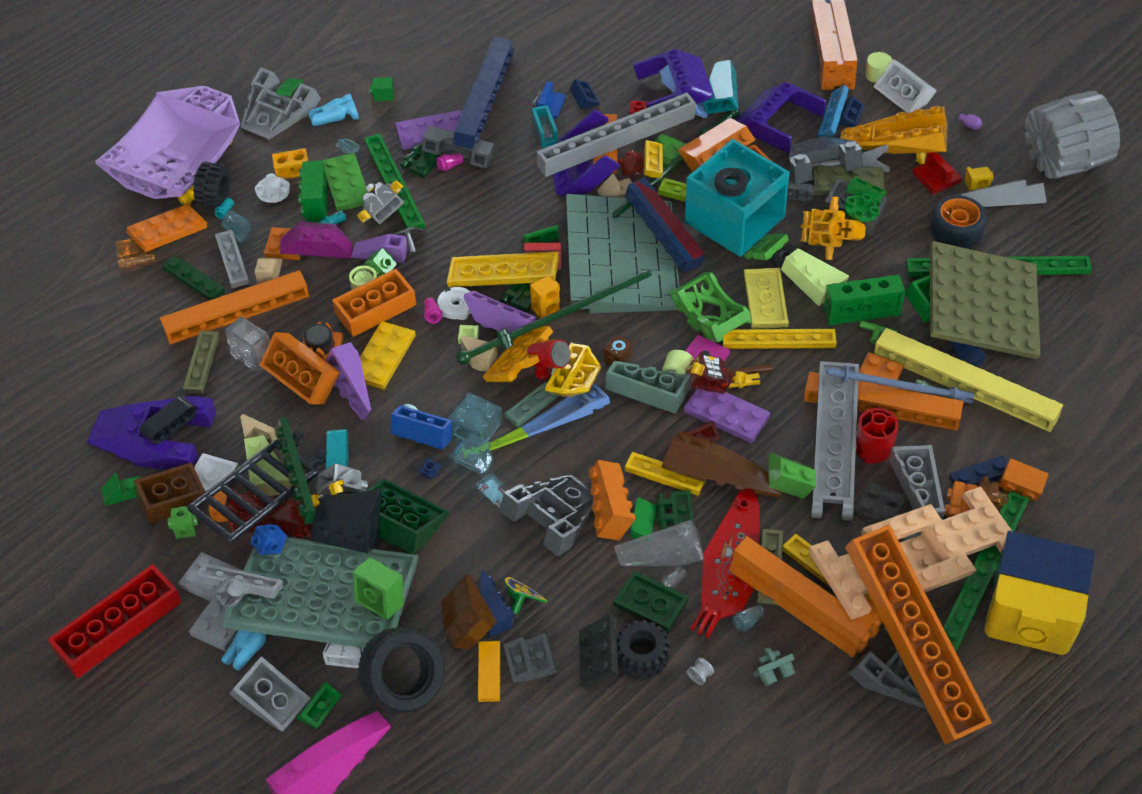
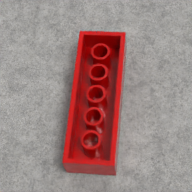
M152 564L47 640L53 652L78 679L174 609L182 601L177 589Z

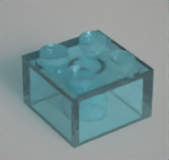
M469 392L448 417L449 420H452V434L478 447L484 446L503 422L502 408Z

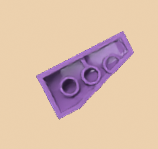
M350 342L332 348L325 361L340 371L333 387L337 386L340 390L339 395L342 398L346 397L353 411L361 420H365L371 411L359 353Z

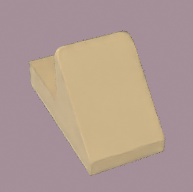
M611 174L597 190V193L603 197L625 198L628 184L632 182L630 178L618 181L615 175Z
M244 414L240 416L245 439L264 435L269 444L277 440L274 428Z

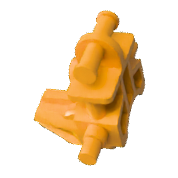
M831 197L829 210L812 209L811 212L803 211V224H800V228H802L800 241L808 242L809 245L825 246V260H832L834 247H841L843 240L859 241L866 235V227L861 221L846 220L844 211H838V197Z

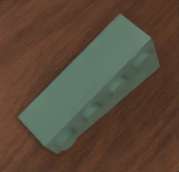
M614 361L606 373L605 389L676 414L690 390L692 373L685 372V375L676 374L674 370L663 372L657 371L656 367L639 368L637 364Z

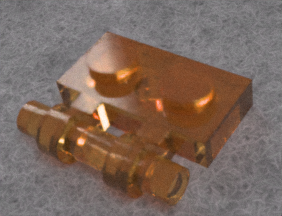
M133 239L116 242L118 259L125 258V260L118 261L119 268H131L133 265L142 263L147 265L149 262L155 261L154 254L147 255L148 253H153L154 249L145 252Z

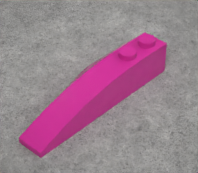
M377 710L339 729L269 776L266 781L272 794H334L338 785L348 778L351 770L357 763H361L365 758L364 755L391 728L390 724Z

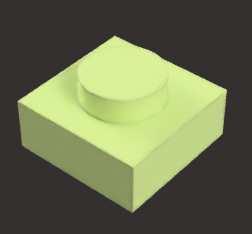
M460 325L458 343L461 344L460 338L462 335L478 339L479 326Z

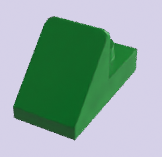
M114 473L101 488L105 506L136 498L134 480L139 479L140 476L120 481L117 473Z

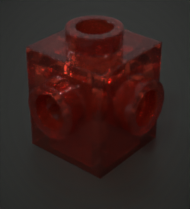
M635 150L626 152L625 157L618 159L623 176L630 174L636 176L643 173L644 154H642V151L635 152Z

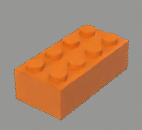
M397 269L385 273L332 300L335 315L352 337L380 324L381 321H386L416 306L415 291Z
M274 332L259 366L309 404H325L340 374L339 370L289 333Z

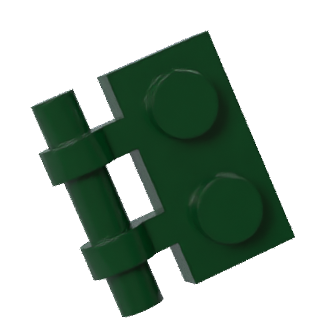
M420 143L418 146H414L411 149L412 152L402 159L403 161L400 163V166L403 169L409 166L411 174L425 179L437 166V157H440L443 153L436 155L422 151V143Z
M533 283L510 284V287L502 293L500 302L506 304L508 301H511V307L527 313L531 308L530 285Z
M691 491L670 492L669 499H665L664 494L656 496L657 523L660 525L661 531H667L669 523L674 524V530L694 528ZM672 508V513L666 514V509Z

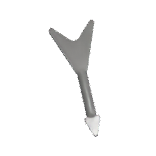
M886 144L862 153L863 167H883L884 172H889L890 168L877 160L878 157L888 150V145ZM836 159L811 164V167L813 169V166L842 165L839 162V160Z

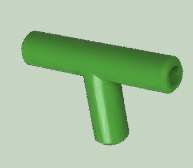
M861 321L859 326L860 328L873 331L870 339L872 344H876L880 334L887 328L866 321Z

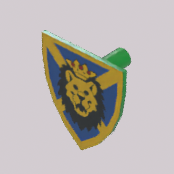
M510 577L505 578L504 583L510 589L508 595L515 600L511 608L514 614L518 615L526 597L547 603L545 598L526 585Z

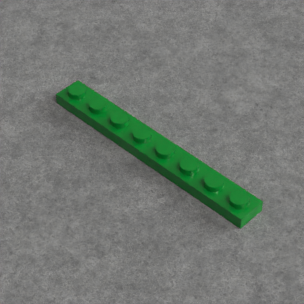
M381 134L365 137V145L384 184H392L397 180L404 186L397 195L405 203L397 210L406 229L411 227L424 229L425 223Z

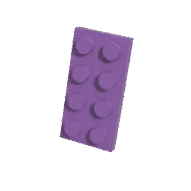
M461 110L396 122L402 150L411 149L422 143L423 136L429 125L454 132L462 114Z
M702 382L705 387H702V389H700V386L685 405L684 412L752 444L770 418V412L714 386L712 390L710 384Z

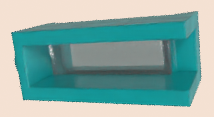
M548 105L532 108V121L538 133L541 147L546 148L554 145L558 141V131Z

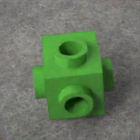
M382 248L373 252L364 265L372 267L376 271L377 277L392 271L397 263Z
M187 506L171 509V517H168L169 529H173L176 539L196 536L198 518L188 511Z

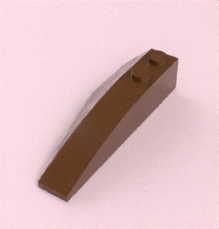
M678 432L672 439L661 467L705 482V479L716 481V485L724 486V483L735 485V489L752 488L754 493L780 498L783 494L782 491L769 487V473L752 461L705 438L691 436L687 432Z

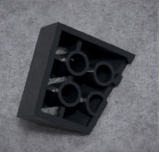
M381 489L323 496L313 521L312 541L367 554L378 546Z

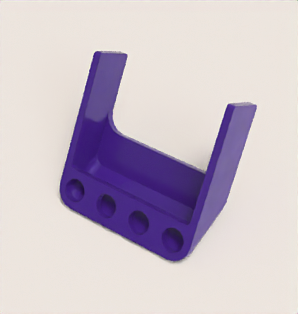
M672 49L633 64L638 80L660 73L659 71L668 65L676 86V90L672 94L646 103L647 108L688 93L696 104L707 101L713 96L702 60L698 56L678 49Z
M785 82L766 89L735 121L746 125L753 137L789 153L792 137L769 126L766 123L767 120L786 101L823 117L826 109V100Z
M594 109L555 144L605 125L609 121L608 117ZM604 155L592 166L590 160L552 174L556 194L566 196V194L589 193L619 167V163Z

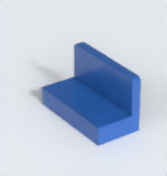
M547 81L538 100L537 107L548 105L552 117L557 119L566 95L555 93L553 82Z

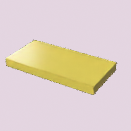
M780 268L744 269L748 309L752 320L751 329L788 327L789 322Z

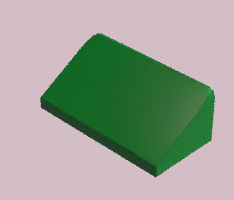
M858 177L851 179L846 189V192L851 195L870 194L872 200L877 205L880 204L887 193L886 190Z
M558 225L525 234L522 237L523 245L524 243H547L559 239Z
M638 497L634 510L636 519L631 525V538L651 541L657 509L654 504Z
M324 682L315 691L296 718L308 726L317 729L342 695L328 683Z

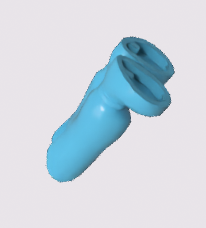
M350 93L308 112L313 126L341 121L345 118L346 114H349L353 120L359 119Z
M238 630L221 661L227 665L233 662V668L240 671L265 645L267 634Z

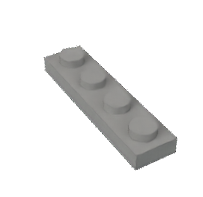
M229 230L215 234L231 287L236 288L249 284L233 231Z

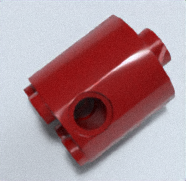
M871 408L864 411L860 416L856 435V453L866 464L884 462L890 458L891 449L895 446L899 425L896 416L892 412L882 408Z

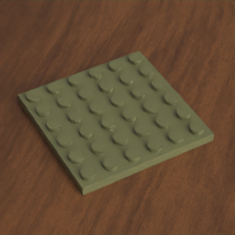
M932 241L930 244V337L1038 359L1040 357L1036 264Z

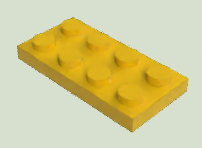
M381 321L360 356L364 379L367 385L383 390L386 388L416 336L414 330Z

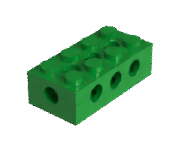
M899 275L826 285L823 307L828 325L901 316L905 289Z

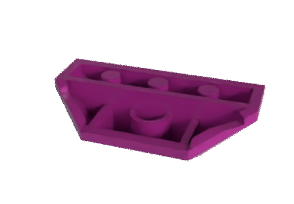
M300 221L281 237L280 253L352 259V242L336 224Z

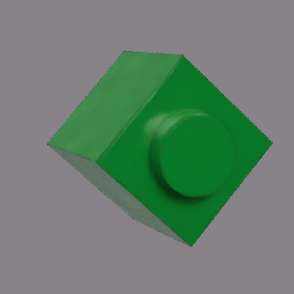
M393 77L373 78L369 90L370 95H373L374 101H394Z

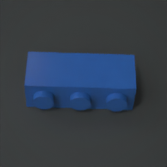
M400 405L391 414V434L416 441L417 443L427 444L437 449H444L452 440V420Z

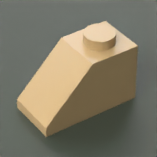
M258 258L255 268L257 284L279 277L282 258Z
M463 335L460 338L461 348L467 352L488 343ZM497 347L471 358L469 362L471 367L478 371L487 372L498 357Z

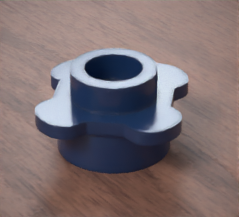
M428 458L424 460V464L418 468V471L424 477L432 479L438 475V470H441L442 465Z

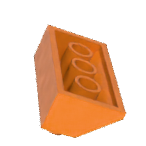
M729 118L684 145L678 151L691 171L694 172L730 140L734 139L749 147L755 141V138L746 125Z

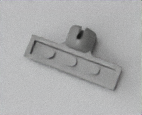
M205 563L195 574L196 582L218 586L216 590L218 592L216 595L217 600L223 606L228 604L229 607L236 606L245 594H255L275 599L283 587V580Z

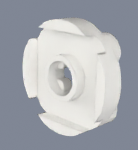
M452 287L446 293L443 291L438 297V307L442 311V316L450 319H467L471 312L465 302L464 294L470 291L463 287Z

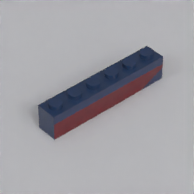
M643 178L628 184L625 194L627 201L632 204L636 213L642 217L646 226L651 229L656 239L664 246L665 251L670 254L675 264L683 273L700 266L705 254L650 182Z

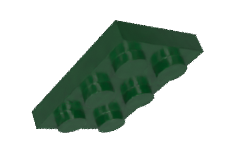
M633 571L614 599L613 606L642 620H647L648 623L654 622L656 627L660 626L669 633L686 606L689 597Z

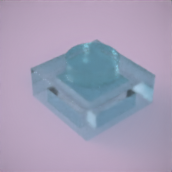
M348 138L339 139L336 144L346 154L358 152L360 148L359 144Z

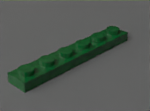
M287 417L279 418L278 426L275 427L276 438L280 439L281 454L284 453L285 468L289 469V482L294 486L293 495L294 499L298 500L299 516H303L305 524L313 523L315 508Z

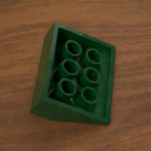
M386 479L365 490L366 492L381 489L379 537L407 553L414 554L424 547L449 515V511Z

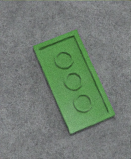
M355 153L323 160L326 179L337 212L363 206L364 201L362 198L367 191Z

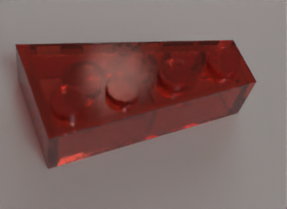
M246 492V495L237 493L259 511L267 506L260 499L254 497L251 492ZM227 496L226 508L244 522L253 517ZM286 500L247 532H254L256 526L271 524L277 525L286 535L297 537L310 536L313 523H304L303 516H299L298 502ZM228 520L231 531H235L238 527Z

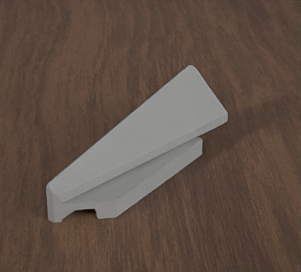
M1026 180L1010 181L970 190L967 193L961 194L976 200L983 207L1046 203L1044 183L1027 185Z

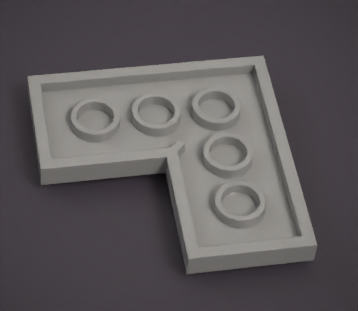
M201 552L178 583L180 588L210 601L189 630L190 636L226 651L238 631L222 628V619L228 604L223 606L217 600L216 595L218 592L216 590L218 586L196 582L195 574L204 563L242 572L243 570Z

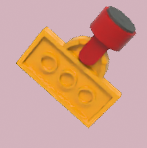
M541 326L515 338L512 341L513 346L507 348L483 375V378L486 382H511L516 379L521 369L531 367L536 363L541 364L547 369L564 368L570 360L569 346L560 339L548 340L553 331L550 326Z

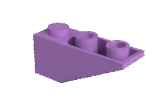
M386 234L356 242L351 257L368 259L373 252L383 248L392 256L396 263L404 264L408 251L406 236Z

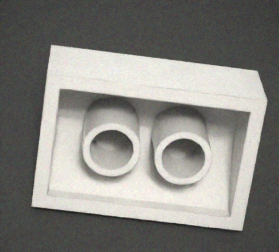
M894 59L874 85V88L907 113L925 106L937 91Z

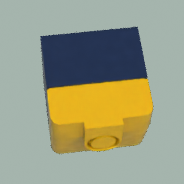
M1007 531L994 573L984 627L985 634L990 638L1051 653L1067 654L1076 640L1085 619L1095 550Z

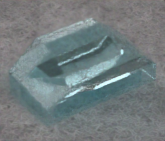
M472 433L464 440H460L449 456L451 460L485 476L494 460L490 453V442Z

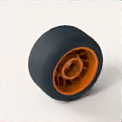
M962 195L948 196L935 205L932 212L930 230L935 240L939 243L970 248L976 245L983 237L987 215L983 206L970 197Z

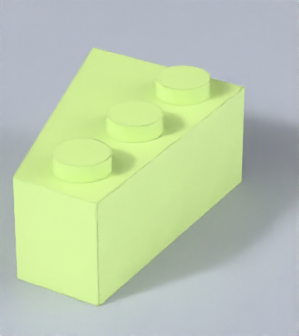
M799 248L785 258L781 268L818 306L824 303L826 285L847 282L849 275Z
M264 435L244 439L247 460L269 444ZM272 451L270 455L279 461L274 451ZM264 459L256 463L258 467L288 489L292 486L286 476ZM248 470L250 482L266 495L274 496L280 494L256 474Z

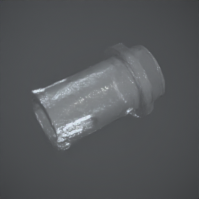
M677 566L673 572L662 578L661 584L675 590L676 585L687 576L684 569L680 571L682 567Z

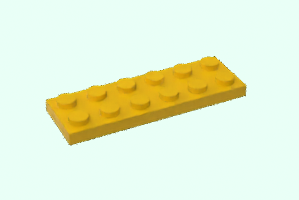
M558 252L452 257L447 284L448 287L535 283L548 275L555 281L559 255Z

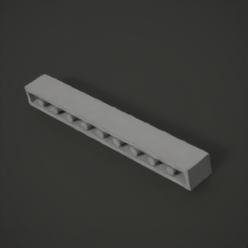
M685 93L537 151V166L544 176L547 177L695 118L696 103L688 93Z

